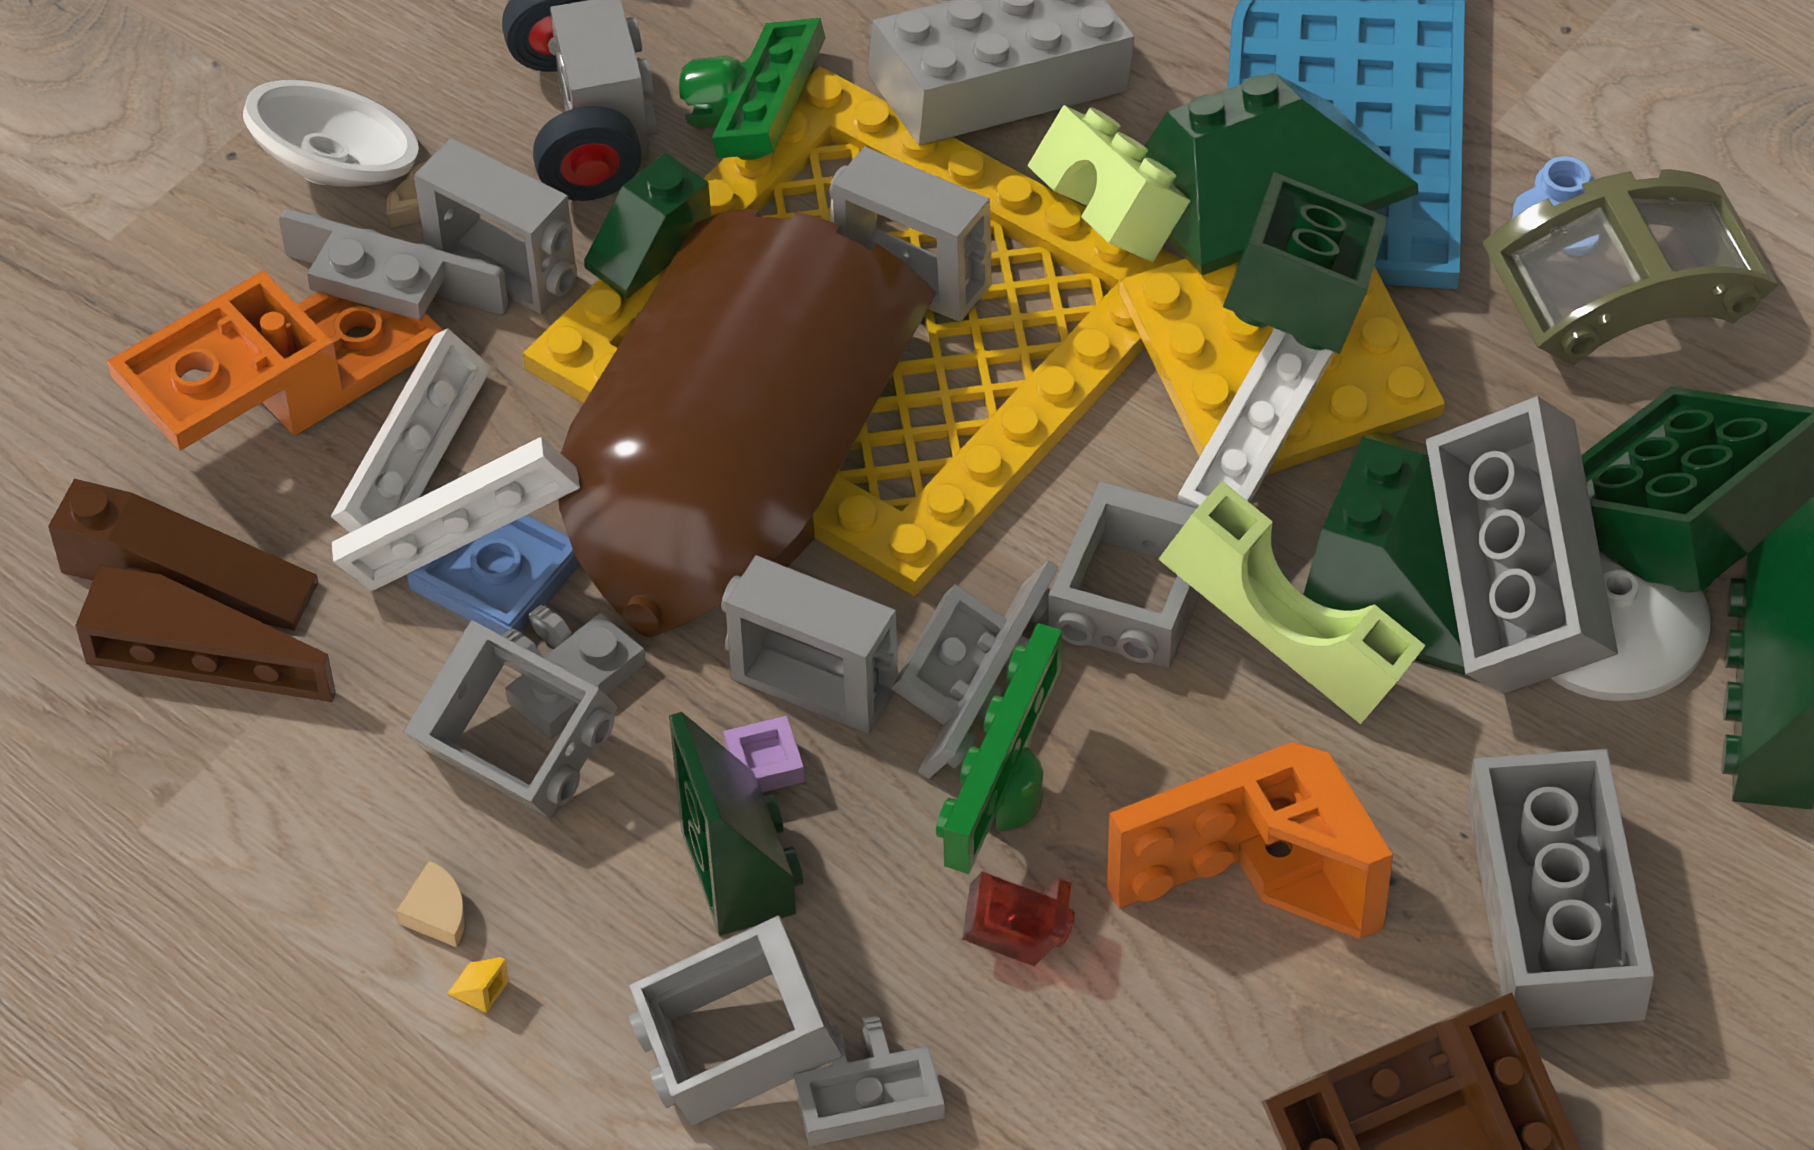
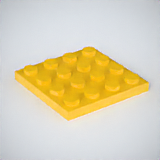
M1184 258L1121 279L1119 293L1200 458L1274 328L1271 326L1256 327L1241 321L1233 311L1223 308L1239 262L1202 276ZM1375 266L1368 290L1340 354L1335 353L1266 475L1358 445L1365 435L1377 431L1390 434L1443 415L1446 403Z

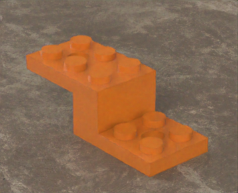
M262 270L114 356L107 363L113 380L173 445L181 451L260 403H263L296 436L418 363L433 336L443 331V329L426 312L421 320H417L320 292L296 304ZM354 327L374 329L369 335L360 338L345 335L347 331ZM193 369L204 372L211 371L207 377L198 381L181 379L185 373Z

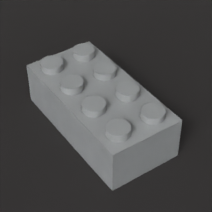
M951 0L872 20L868 76L917 144L923 145L1058 110L1063 105L1069 107L1127 92L1135 36L1106 0Z
M1539 396L1425 439L1465 674L1502 694H1506L1617 655L1618 650L1575 419Z
M1607 749L1474 758L1467 807L1502 996L1513 993L1528 1029L1645 1020L1654 972Z

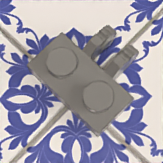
M542 604L529 613L530 617L528 619L533 626V630L553 648L545 657L541 655L529 638L523 636L516 629L511 628L501 635L599 687L606 695L646 664L644 648L601 613L574 634L559 615L553 613L546 606H542ZM523 674L505 687L507 703L550 739L564 730L579 705Z
M879 1016L863 1019L862 1036L865 1049L869 1051L870 1058L847 1063L843 1035L839 1032L837 1025H831L842 1057L829 1062L828 1067L793 1074L794 1089L809 1147L945 1118V1104L929 1046L890 1054Z

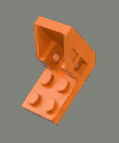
M1290 742L1109 813L1107 890L1118 909L1139 900L1142 902L1153 901L1163 896L1172 887L1197 877L1209 878L1216 876L1226 870L1231 864L1239 862L1262 902L1358 939L1384 930L1393 854L1329 752ZM1281 844L1287 845L1291 851L1284 857H1275L1267 852L1268 849Z

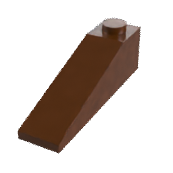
M75 478L48 525L61 573L93 581L99 565L122 569L136 567L149 573L161 574L262 623L295 631L318 584L317 574L137 494Z
M99 565L75 625L86 664L333 702L336 693L327 653L161 574L149 573L140 568L128 567L122 569Z

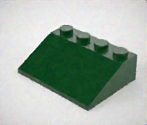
M1677 387L1667 389L1581 455L1599 551L1646 582L1674 586L1680 592H1697L1709 587L1717 577L1737 561L1743 559L1750 550L1814 496V407Z
M1814 496L1747 554L1742 579L1731 578L1727 616L1738 617V630L1729 629L1725 668L1736 669V682H1727L1723 720L1734 721L1735 728L1734 735L1726 734L1724 738L1721 773L1733 775L1732 801L1810 810L1813 808Z

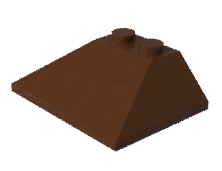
M1512 992L1414 1031L1309 1077L1261 1101L1282 1150H1581Z

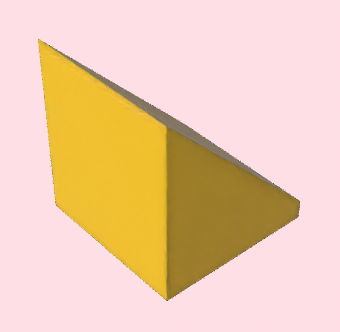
M498 957L470 962L447 995L487 1013L509 983L506 960Z

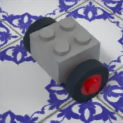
M510 0L504 9L502 18V30L509 52L517 62L527 68L543 72L558 71L559 87L565 112L547 122L535 138L533 159L540 181L566 194L568 200L573 201L600 199L619 191L625 183L637 174L641 161L649 160L647 136L657 134L651 99L644 100L643 97L645 94L653 93L648 59L636 58L635 55L637 52H642L637 18L625 17L621 0Z

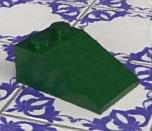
M1273 172L1231 281L1223 308L1233 311L1241 321L1256 327L1271 326L1291 334L1299 344L1313 350L1328 349L1340 354L1368 290L1388 217Z
M683 712L669 715L681 832L718 935L721 936L756 926L778 915L780 918L796 914L794 887L803 885V875L794 847L782 848L777 834L782 833L784 828L775 796L773 794L763 796L754 772Z

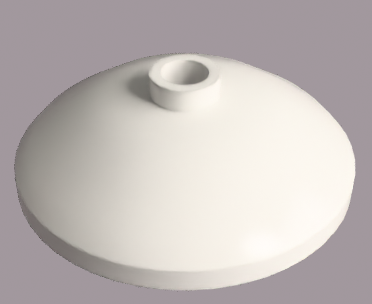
M304 80L267 82L257 86L249 93L243 110L244 122L255 141L284 167L315 184L357 187L387 183L408 173L415 164L419 147L416 136L409 126L397 115L364 96L336 86Z
M1599 551L1618 654L1550 679L1575 693L1609 701L1640 700L1659 695L1674 688L1696 669L1707 648L1711 618L1703 592H1680L1674 586L1646 582Z

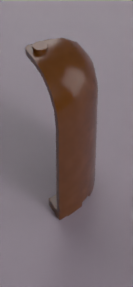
M759 209L737 210L713 215L696 222L572 421L561 454L577 467L580 483L579 489L559 498V510L575 557L602 596L624 618L626 623L639 634L646 637H655L684 625L721 605L725 589L730 580L736 575L742 577L755 555L773 562L799 535L824 499L936 295V292L919 274L884 247L876 243L873 249L870 250L838 234L840 225L797 212L794 213L790 220L761 217Z

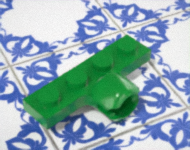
M821 18L766 23L751 56L744 62H740L738 59L730 56L692 59L682 67L679 79V96L688 106L694 105L692 114H686L685 119L690 125L697 128H716L712 136V142L717 159L739 157L742 160H756L775 152L826 37Z
M1037 623L1027 646L1017 645L1012 654L1007 671V682L1010 684L1004 697L994 695L984 720L983 731L986 733L983 743L980 748L975 746L969 748L960 773V784L963 785L956 800L946 799L938 817L936 836L943 838L944 867L970 874L995 816L996 829L1006 831L1019 828L1028 823L1041 808L1044 772L1040 760L1029 747L1034 729L1062 669L1061 629Z

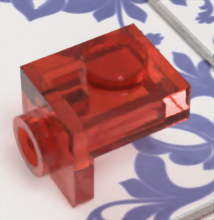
M981 871L970 883L962 940L1035 966L1055 946L1061 947L1071 933L1075 918L1074 910L1069 908L1071 882L1057 878L1041 894Z

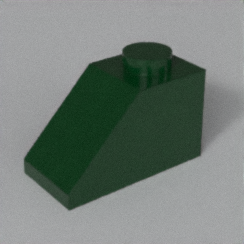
M667 153L661 155L622 186L584 259L585 269L628 299L670 265L696 222L711 217L709 182Z

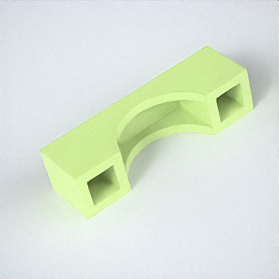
M1221 481L1190 516L1158 560L1359 724H1362L1401 678L1425 645L1375 604L1359 610L1342 611L1322 606L1301 594L1283 575L1273 555L1271 546L1273 521L1224 481Z

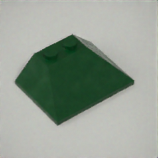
M1274 72L1268 75L1251 77L1241 85L1213 95L1196 97L1189 104L1167 111L1144 145L1148 149L1145 157L1153 159L1171 170L1177 176L1172 184L1191 200L1169 235L1168 241L1202 276L1239 262L1273 172L1371 211L1419 194L1418 183L1332 103Z
M1380 431L1365 435L1361 439L1322 527L1303 595L1322 606L1342 611L1359 610L1375 604L1425 645L1415 660L1466 675L1427 445Z

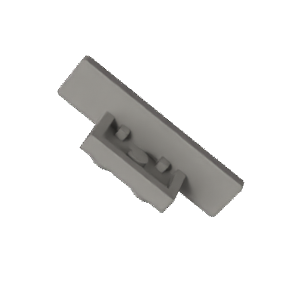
M284 209L279 217L286 255L313 263L307 273L310 290L417 320L422 319L434 297L497 315H503L508 306L504 270L487 261L470 259L437 250L426 244H415L389 237L372 229H360L327 220L317 214H305L291 209Z
M1049 560L1022 584L1004 617L954 584L942 597L890 689L943 724L942 729L918 770L926 778L930 779L945 764L952 768L957 767L973 745L976 736L968 731L976 717L981 720L986 716L988 706L994 695L1000 696L1003 687L995 681L1002 669L1008 671L1010 659L1016 646H1027L1029 639L1024 637L1022 633L1028 622L1035 624L1048 608V595L1051 590L1048 586L1058 570V567Z

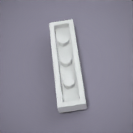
M447 328L435 334L331 515L349 533L421 496L492 368L450 329Z
M1274 328L1180 490L1177 503L1198 508L1221 481H1224L1250 503L1336 352L1328 349L1313 350L1299 344L1291 334Z
M539 437L333 541V562L372 592L579 489L580 483L577 467L545 439Z

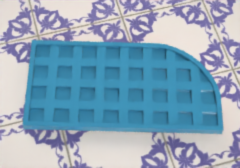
M1240 0L1235 8L1231 25L1227 89L1241 85L1251 77L1268 75L1274 72L1332 103L1418 183L1419 194L1374 211L1388 217L1374 265L1384 285L1458 289L1461 243L1465 0Z

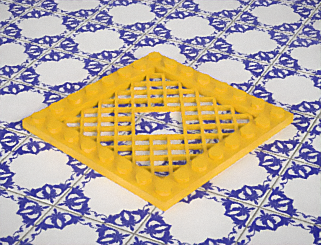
M819 66L807 78L774 153L756 160H742L739 157L724 158L703 178L709 182L711 216L746 209H759L760 212L774 198L777 214L761 217L791 220L795 212L786 213L783 196L816 193L818 209L799 211L797 213L830 221V208L827 207L825 191H829L834 176L822 177L819 161L849 157L853 160L864 146L990 199V232L994 235L997 249L996 252H991V266L1000 265L1004 283L992 284L979 300L1007 297L1010 315L978 319L976 306L974 305L967 314L968 320L936 324L933 311L927 309L924 319L932 358L898 362L891 375L896 396L879 398L871 413L898 410L902 429L868 433L867 423L865 422L850 449L862 450L865 468L838 471L824 499L813 513L815 539L915 597L1146 348L1119 293L1120 280L1181 260V258L1162 248L1154 262H1151L1108 243L1081 217L1086 207L954 137L918 145L887 101ZM831 141L837 144L827 146ZM810 163L813 179L791 181ZM908 226L905 231L887 233L917 247H920V243L937 241L936 238ZM1004 235L1028 248L1007 250ZM1042 260L1045 278L1013 281L1010 264ZM1052 261L1076 274L1056 277ZM666 269L628 299L599 279L522 353L524 369L584 403ZM1091 287L1095 305L1071 308L1062 307L1060 290ZM1102 288L1109 291L1104 297ZM1049 292L1052 310L1020 314L1017 296ZM1081 321V322L1068 334V330H1067V325H1066V323H1067V322ZM1056 324L1059 342L1027 346L1024 328ZM1014 330L1017 347L990 351L984 350L981 333ZM971 334L974 353L942 356L938 338ZM1046 358L1033 372L1030 360ZM1020 361L1024 380L991 384L988 365ZM978 367L981 385L948 389L946 370ZM935 372L938 391L905 394L902 376ZM1010 396L997 410L994 398ZM984 399L988 418L955 422L951 403ZM935 405L942 406L945 424L911 427L908 409ZM973 435L960 449L958 437ZM948 438L951 457L918 461L914 442ZM905 443L908 463L874 467L871 447ZM937 474L923 488L921 476ZM911 477L914 497L884 501L880 499L877 481ZM867 483L869 492L863 490L855 484Z

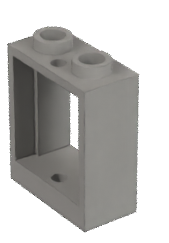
M450 137L414 174L424 243L437 250L470 259H481L501 267L505 274L507 297L542 314L557 297H562L570 291L577 277L568 196ZM480 214L523 235L525 240L481 219Z
M865 146L848 166L843 165L837 170L831 181L829 195L833 199L834 223L840 225L838 234L870 250L877 243L901 259L936 292L928 309L961 322L992 285L990 199ZM876 213L936 238L937 255L876 229Z
M1099 481L1048 595V626L1061 629L1062 638L1069 643L1090 645L1121 654L1137 663H1152L1170 669L1201 595L1198 591L1177 575L1162 613H1158L1078 589L1100 541L1159 558L1197 508Z
M755 555L742 577L736 575L730 580L721 603V609L726 613L727 620L725 650L729 651L731 679L870 734L895 694V691L890 688L898 676L896 610ZM770 630H773V631H775V632H778V633L783 634V635H785V636H788V637H790V638L796 639V640H798V641H801V642H803V643H806V644H808V645H811V646H813V647H816V648H818V649H821V650L826 651V652H828V653H831V654H833V655L839 656V657L843 658V660L840 659V658H837V657H835V656H832V655H830V654H827V653H825V652H822V651H820V650H817V649H814V648L809 647V646H807V645H804V644H802V643H799V642H797V641H794V640H792V639H789V638H787V637H784V636H782V635H779V634H777V633L771 632Z
M471 620L403 732L426 752L551 819L557 808L569 802L575 794L580 782V770L592 750L601 747L609 737L614 725L613 715L618 706L599 687ZM504 665L579 704L531 785L456 745Z
M779 915L629 985L638 1011L628 1015L631 1026L643 1050L648 1052L653 1049L659 1063L658 1067L649 1070L654 1087L664 1106L669 1108L676 1104L691 1126L794 1079L793 1074L814 1070L842 1057L800 950ZM773 974L795 1030L691 1077L670 1021Z

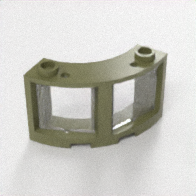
M1662 169L1659 178L1636 180L1632 172L1629 171L1582 183L1584 194L1555 206L1547 198L1517 215L1482 242L1537 347L1572 365H1575L1582 358L1588 356L1599 346L1613 338L1653 322L1685 316H1705L1722 319L1734 324L1742 316L1756 309L1760 301L1778 286L1777 281L1720 183L1706 176L1688 171Z

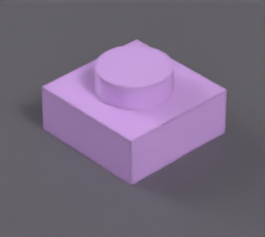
M787 716L723 731L725 748L754 772L761 793L805 782L804 766Z

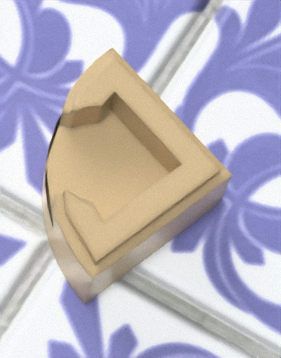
M426 162L412 167L407 173V178L394 191L389 193L386 209L390 229L421 222L414 174Z
M429 860L396 909L398 924L457 948L465 928L464 905L461 892L454 878L444 868Z

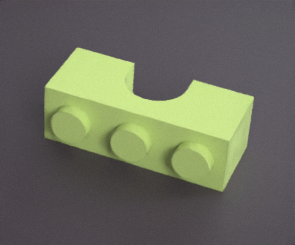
M1063 105L1027 166L1053 191L1086 205L1087 207L1081 217L1108 243L1154 262L1191 200L1172 184L1177 176L1171 170L1157 161L1145 157L1148 152L1146 147L1131 137L1117 132L1120 124L1114 119L1091 107L1085 115Z

